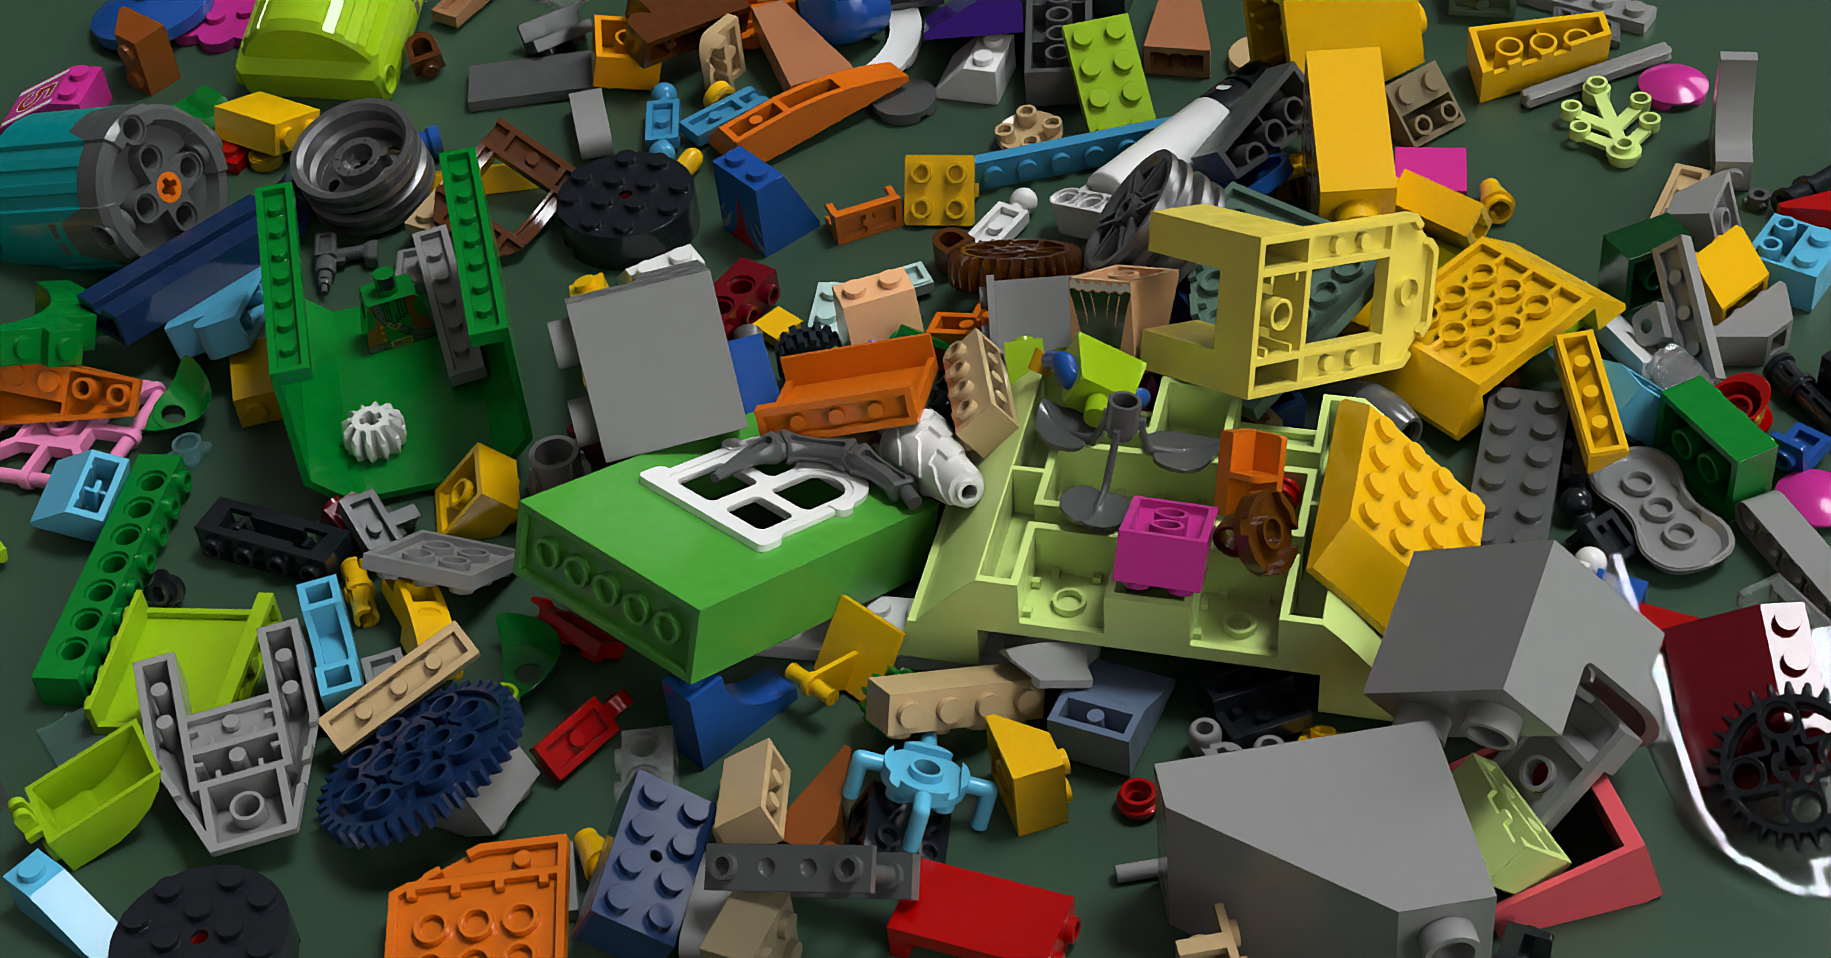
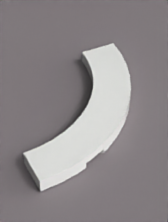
M918 7L891 10V17L888 23L890 31L887 42L880 53L867 65L891 62L901 71L912 66L919 54L923 39L922 20Z

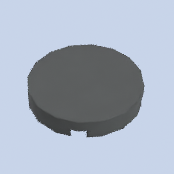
M909 77L910 81L872 102V113L875 116H881V121L887 124L899 126L915 124L921 121L920 117L927 114L928 118L934 113L937 108L936 89L930 82L921 78Z

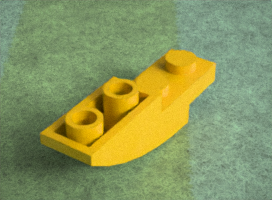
M403 577L394 580L382 579L381 591L402 626L400 642L407 654L452 622L438 585L434 587H420L414 585L412 579ZM463 669L449 680L462 679Z

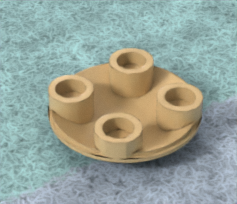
M1033 105L1020 106L1016 110V114L995 127L996 142L1002 150L1059 139L1063 135L1061 118L1044 111H1037Z

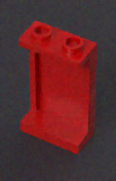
M921 858L919 901L899 900L887 925L890 953L892 956L899 958H909L914 946L960 958H1066L1065 951L1068 944H1075L1078 939L1081 918L1076 916L1074 896Z

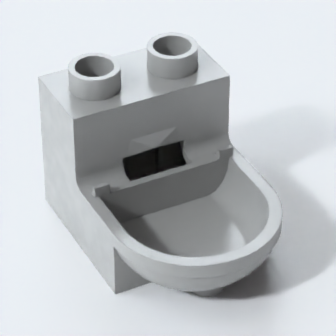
M698 259L631 275L632 282L564 298L568 318L547 322L559 370L581 365L588 396L567 401L578 447L600 443L606 463L748 428L711 272Z
M1556 540L1414 551L1362 694L1394 717L1391 726L1432 719L1442 748L1445 746L1447 737H1467L1473 742L1488 748L1512 750L1516 747L1519 736H1562L1578 684L1585 683L1643 741L1638 747L1640 748L1653 743L1658 738L1664 720L1661 693L1652 673L1665 633Z

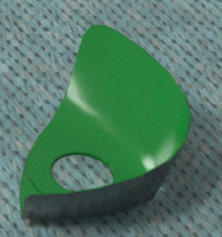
M187 355L182 357L175 379L154 404L149 414L145 430H140L141 432L146 434L184 433L195 429L201 423L211 401L212 391L203 369L192 357ZM167 406H178L184 410L185 418L179 423H168L161 416L162 410Z
M502 612L497 615L496 622L502 644L503 676L505 682L517 687L518 703H522L542 690L555 677L560 667L561 643L557 632L544 621L524 614ZM531 664L540 668V676L532 682L522 683L515 678L516 671L524 665Z

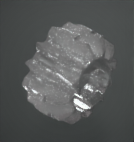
M1669 343L1663 349H1659L1645 367L1650 380L1663 390L1699 375L1714 387L1709 373L1703 369L1701 364L1692 355L1688 354L1683 347H1679L1677 344Z

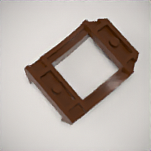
M499 117L494 128L475 148L481 176L498 159L548 193L535 211L514 233L492 220L499 256L502 258L522 250L558 212L556 203L560 188L577 168ZM439 184L435 189L433 223L436 227L446 224L449 235L452 237L444 184Z

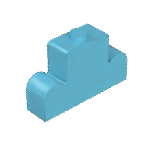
M261 266L167 322L164 330L180 360L185 355L194 357L205 352L209 359L217 360L251 348L265 321Z

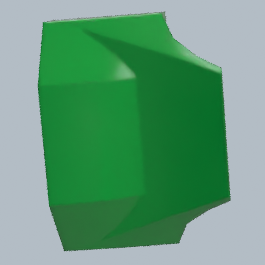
M204 84L183 100L170 106L179 108L193 117H199L209 128L215 131L214 106L228 101L222 94Z

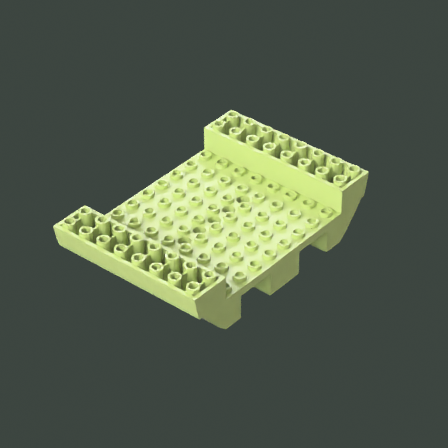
M1031 370L1010 385L1019 428L985 459L973 449L971 451L964 450L967 458L982 474L985 489L982 498L972 507L965 509L956 505H945L903 629L906 635L898 655L979 666L989 632L991 631L1320 675L1318 712L1393 722L1394 717L1362 694L1383 635L1306 571L1339 402L1349 399L1369 404L1381 415L1385 416L1365 398L1324 394L1317 430L1241 422L1242 398L1168 376H1162L1153 412L1141 410L1140 417L1147 419L1145 426L1147 435L1157 431H1175L1220 439L1221 430L1252 428L1286 436L1287 448L1284 476L1295 481L1301 490L1300 504L1294 510L1298 520V529L1291 530V546L1298 545V554L1288 571L1281 575L1259 577L1249 572L1240 558L1224 555L1212 541L1201 593L1193 592L1191 596H1176L1168 593L1167 588L1149 586L1145 590H1135L1125 587L1123 582L1114 581L1113 573L1119 528L1110 531L1091 530L1083 527V525L1072 523L1062 515L1059 509L1060 497L1069 488L1089 486L1099 491L1101 490L1111 444L1108 433L1105 431L1103 439L1097 442L1095 446L1085 444L1081 450L1076 452H1066L1051 448L1040 439L1037 433L1036 418L1042 399L1046 398L1054 404L1071 408L1063 402L1062 387L1052 371L1051 376L1048 377ZM1139 432L1129 442L1119 443L1108 493L1123 495L1129 499L1130 503L1134 495L1214 507L1219 453L1205 469L1196 473L1181 474L1158 467L1153 461L1154 454L1146 453L1143 450ZM1218 514L1215 529L1225 516ZM1226 530L1227 534L1234 539V532Z

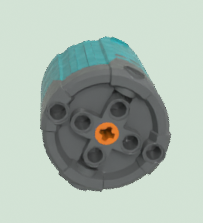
M144 103L42 112L32 113L20 118L0 135V261L20 265H46L77 271H119L124 266L131 264L228 206V180L226 174L228 165L222 151L223 142L220 136L199 117H193L179 108L165 104L145 105Z

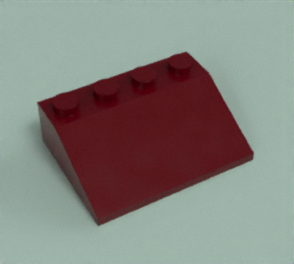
M1804 602L1757 604L1662 629V632L1665 633L1663 647L1692 792H1710L1708 785L1720 780L1719 776L1710 775L1706 772V766L1718 764V759L1708 755L1707 748L1721 747L1722 743L1713 737L1712 731L1727 732L1729 728L1723 722L1721 716L1724 714L1733 719L1739 716L1733 705L1735 701L1743 704L1746 708L1753 705L1749 697L1750 691H1754L1761 700L1768 698L1766 693V685L1768 684L1773 686L1778 695L1784 694L1785 682L1787 681L1791 682L1796 694H1801L1806 682L1810 683L1813 689V696L1817 698L1824 688ZM1799 711L1804 720L1809 738L1831 732L1830 720L1813 712ZM1785 712L1775 714L1769 721V730L1777 734L1787 732L1793 725V716ZM1758 722L1741 739L1735 758L1765 750ZM1802 741L1797 742L1798 747L1804 746ZM1779 747L1774 748L1775 753L1780 752ZM1817 750L1810 751L1817 763L1818 772L1826 771L1818 758ZM1831 750L1829 751V754H1828V761H1829L1830 763H1831ZM1790 753V759H1788L1789 767L1782 769V771H1789L1791 776L1796 781H1799L1800 767L1807 764L1800 763L1797 757ZM1771 762L1763 763L1771 775L1772 784H1781L1771 770ZM1754 768L1742 770L1736 779L1737 787L1743 790L1755 788L1760 781V772ZM1814 781L1809 782L1810 787L1815 786Z

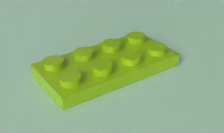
M1128 13L1063 25L1061 34L1087 133L1155 120L1156 116Z

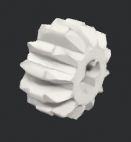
M375 401L371 406L367 407L360 404V410L349 411L348 419L341 422L342 440L345 449L348 450L349 455H354L358 462L369 459L373 464L379 458L388 460L389 454L400 453L401 445L407 442L404 417L401 415L400 410L393 409L390 403L379 406Z

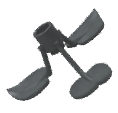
M1118 391L1109 395L1107 408H1104L1103 417L1097 427H1091L1085 423L1084 413L1072 408L1059 406L1046 398L1042 399L1036 418V428L1040 439L1051 448L1061 451L1076 452L1081 450L1085 444L1095 446L1097 442L1103 439L1105 431L1108 433L1111 444L1101 490L1099 491L1089 486L1072 487L1063 492L1059 502V509L1065 518L1076 525H1083L1085 528L1096 531H1110L1119 528L1130 506V501L1125 496L1108 493L1119 443L1129 442L1139 432L1143 450L1146 453L1154 454L1153 461L1158 467L1175 473L1191 474L1205 469L1219 453L1220 439L1175 431H1157L1147 435L1145 428L1147 419L1140 417L1142 400L1138 395L1127 391Z

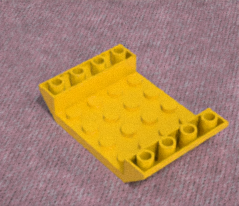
M1482 236L1437 270L1431 326L1423 338L1416 336L1408 348L1411 356L1404 367L1356 378L1380 384L1396 393L1411 406L1421 419L1459 441L1484 421L1485 409L1482 396L1553 342V335L1563 334L1578 321H1582L1599 331L1625 311L1626 305L1515 243Z

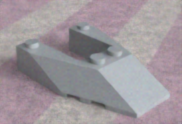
M297 618L256 629L269 693L192 714L187 681L174 652L133 663L144 735L161 769L160 780L211 857L299 833L320 716L309 650Z

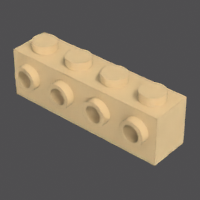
M975 328L962 341H955L946 350L943 357L944 379L948 386L949 393L947 396L951 403V417L955 425L956 432L954 436L956 440L967 451L973 449L985 459L1019 428L1003 351Z
M1007 663L868 678L866 719L882 731L886 737L891 739H907L912 733L929 731L935 732L936 735H943L949 733L950 729L963 727L971 730L986 729L985 716L991 714L1026 724L1027 720L1043 718L1045 689L1036 688L1031 683L1032 677L1016 665Z

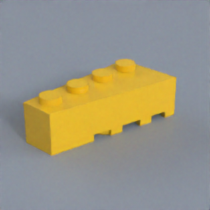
M1604 11L1468 27L1465 59L1479 103L1513 94L1525 88L1607 61L1612 33Z

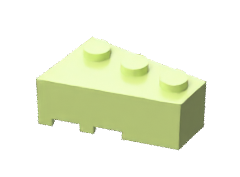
M1471 753L1452 772L1493 887L1501 889L1507 895L1512 896L1560 875L1572 864L1495 761Z

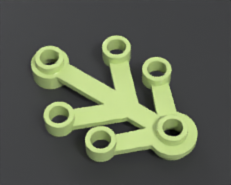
M1591 76L1583 84L1582 101L1589 106L1596 107L1600 117L1582 111V103L1573 99L1565 100L1561 103L1560 117L1565 121L1571 122L1569 127V138L1571 140L1584 142L1605 150L1609 163L1614 167L1630 168L1641 157L1642 147L1640 144L1651 134H1655L1660 130L1661 117L1655 112H1648L1651 107V95L1646 92L1632 93L1629 106L1617 117L1610 102L1611 86L1608 80L1602 76ZM1639 117L1638 128L1626 137L1624 130ZM1591 128L1608 134L1609 138L1591 132Z

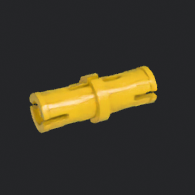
M349 557L340 566L346 588L344 587L343 590L344 597L352 608L356 626L360 627L363 624V628H369L376 625L380 619L374 600L376 596L375 584L369 579L367 570L362 569L363 559L360 558L357 561V557Z

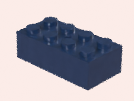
M638 769L619 797L571 937L619 958H666L674 948L716 815V804ZM650 855H655L659 862H654Z

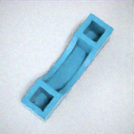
M336 574L296 585L302 614L317 667L314 669L320 697L326 713L365 685L347 607Z

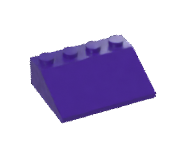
M952 0L926 16L923 32L924 40L1024 32L1022 0Z

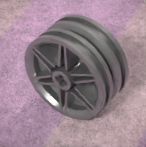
M380 98L351 100L327 110L311 122L302 132L294 145L290 157V171L293 180L321 223L330 231L346 237L377 235L405 222L429 196L436 175L434 160L408 114L399 105Z
M1162 149L1154 152L1131 171L1105 205L1086 245L1084 254L1085 266L1091 271L1113 265L1179 269V284L1196 263L1148 251L1151 211L1199 204H1209L1224 208L1226 200L1224 189L1217 183L1210 182L1209 178L1204 174L1193 172L1192 167L1187 162L1178 159L1171 151Z

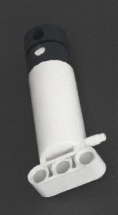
M1260 60L1247 62L1095 171L1088 178L1086 185L1080 189L1065 188L1055 192L1050 196L1049 200L1059 232L1064 235L1089 239L1099 215L1119 185L1138 164L1158 150L1167 149L1171 151L1178 159L1187 162L1192 167L1193 172H1200L1190 158L1264 71L1273 66Z

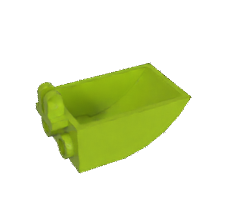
M134 718L25 787L29 803L22 797H13L8 801L7 807L12 815L14 824L24 833L26 840L30 844L44 836L45 839L42 840V843L51 858L56 862L62 859L73 871H76L118 844L140 823L151 808L156 797L162 772L137 718Z

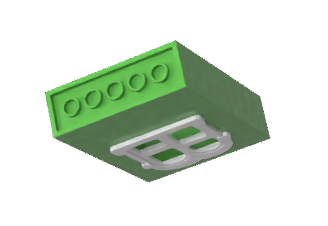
M753 411L745 414L748 428L640 454L519 500L513 574L692 685L833 618L841 595H847L858 603L863 604L922 576L934 540L940 503L917 492L922 498V504L919 508L910 510L903 500L890 501L886 493L872 481L862 477H853L847 470L846 472H841L830 464L817 461L802 460L789 465L784 464L783 461H780L778 465L759 464L735 473L718 483L712 482L710 475L749 444L760 438ZM745 484L750 485L720 499L708 500ZM779 495H781V496L787 498L788 500H790V501L794 502L795 504H797V505L803 507L804 509H802V508H800V507L794 505L793 503L787 501L786 499L780 497ZM756 502L786 520L766 529H758L729 512Z

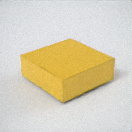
M777 306L752 324L759 326L763 332V339L775 347L776 340L780 341V334L783 331L790 334L789 327L792 325L800 329L803 320Z

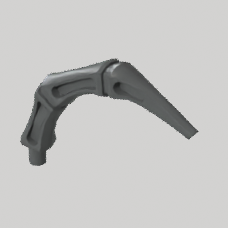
M785 429L780 430L779 433L770 431L738 452L710 475L712 482L718 483L735 473L759 464L778 465L780 461H783L784 464L789 465L802 460L817 461L830 464L841 472H846L847 470L853 477H862L872 481L886 493L890 501L903 500L910 510H915L922 504V498L917 493L919 483L914 477L894 468L879 457L867 443L858 444L855 438L808 437Z

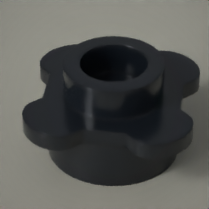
M159 569L154 572V580L144 588L143 594L147 601H151L157 607L175 608V605L180 604L184 600L186 588L178 576L169 574L166 569Z

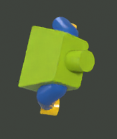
M1080 331L1065 352H1044L1041 349L1035 348L1028 366L1030 370L1048 377L1051 376L1053 371L1062 387L1063 402L1067 406L1084 413V421L1091 427L1098 426L1103 417V410L1107 408L1108 397L1114 392L1127 391L1138 395L1142 400L1141 409L1145 408L1151 399L1147 389L1143 387L1138 388L1147 366L1146 362Z

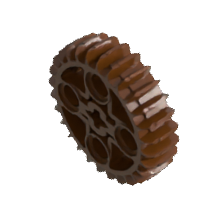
M1045 238L979 240L977 243L961 244L949 252L948 277L950 285L957 291L961 290L963 293L971 292L973 295L980 294L979 287L987 286L986 275H994V281L1083 274L1081 249L1073 243H1067L1066 241L1058 242L1057 240H1046Z

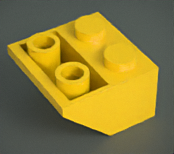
M1738 225L1733 226L1723 235L1715 237L1712 243L1700 252H1695L1713 325L1717 326L1728 318L1735 309L1742 308L1752 301L1760 291L1767 290L1770 273L1742 227Z

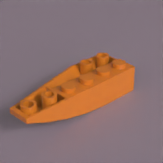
M891 62L859 66L832 73L776 95L718 127L708 138V142L722 155L741 146L766 163L829 126L840 122L861 108L868 106L884 95L895 91L910 81L909 76Z
M42 364L0 367V425L138 416L143 380L82 365L47 368Z

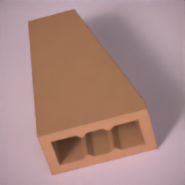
M784 0L752 8L754 33L783 92L814 79L853 68L836 49Z
M1158 0L1143 46L1145 74L1210 78L1211 46L1201 0Z

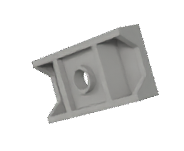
M1583 683L1578 684L1562 736H1519L1514 749L1501 750L1492 761L1498 764L1548 832L1551 833L1602 773L1605 772L1613 776L1643 741ZM1546 763L1548 767L1547 778L1541 785L1535 786L1533 783V772L1538 765Z

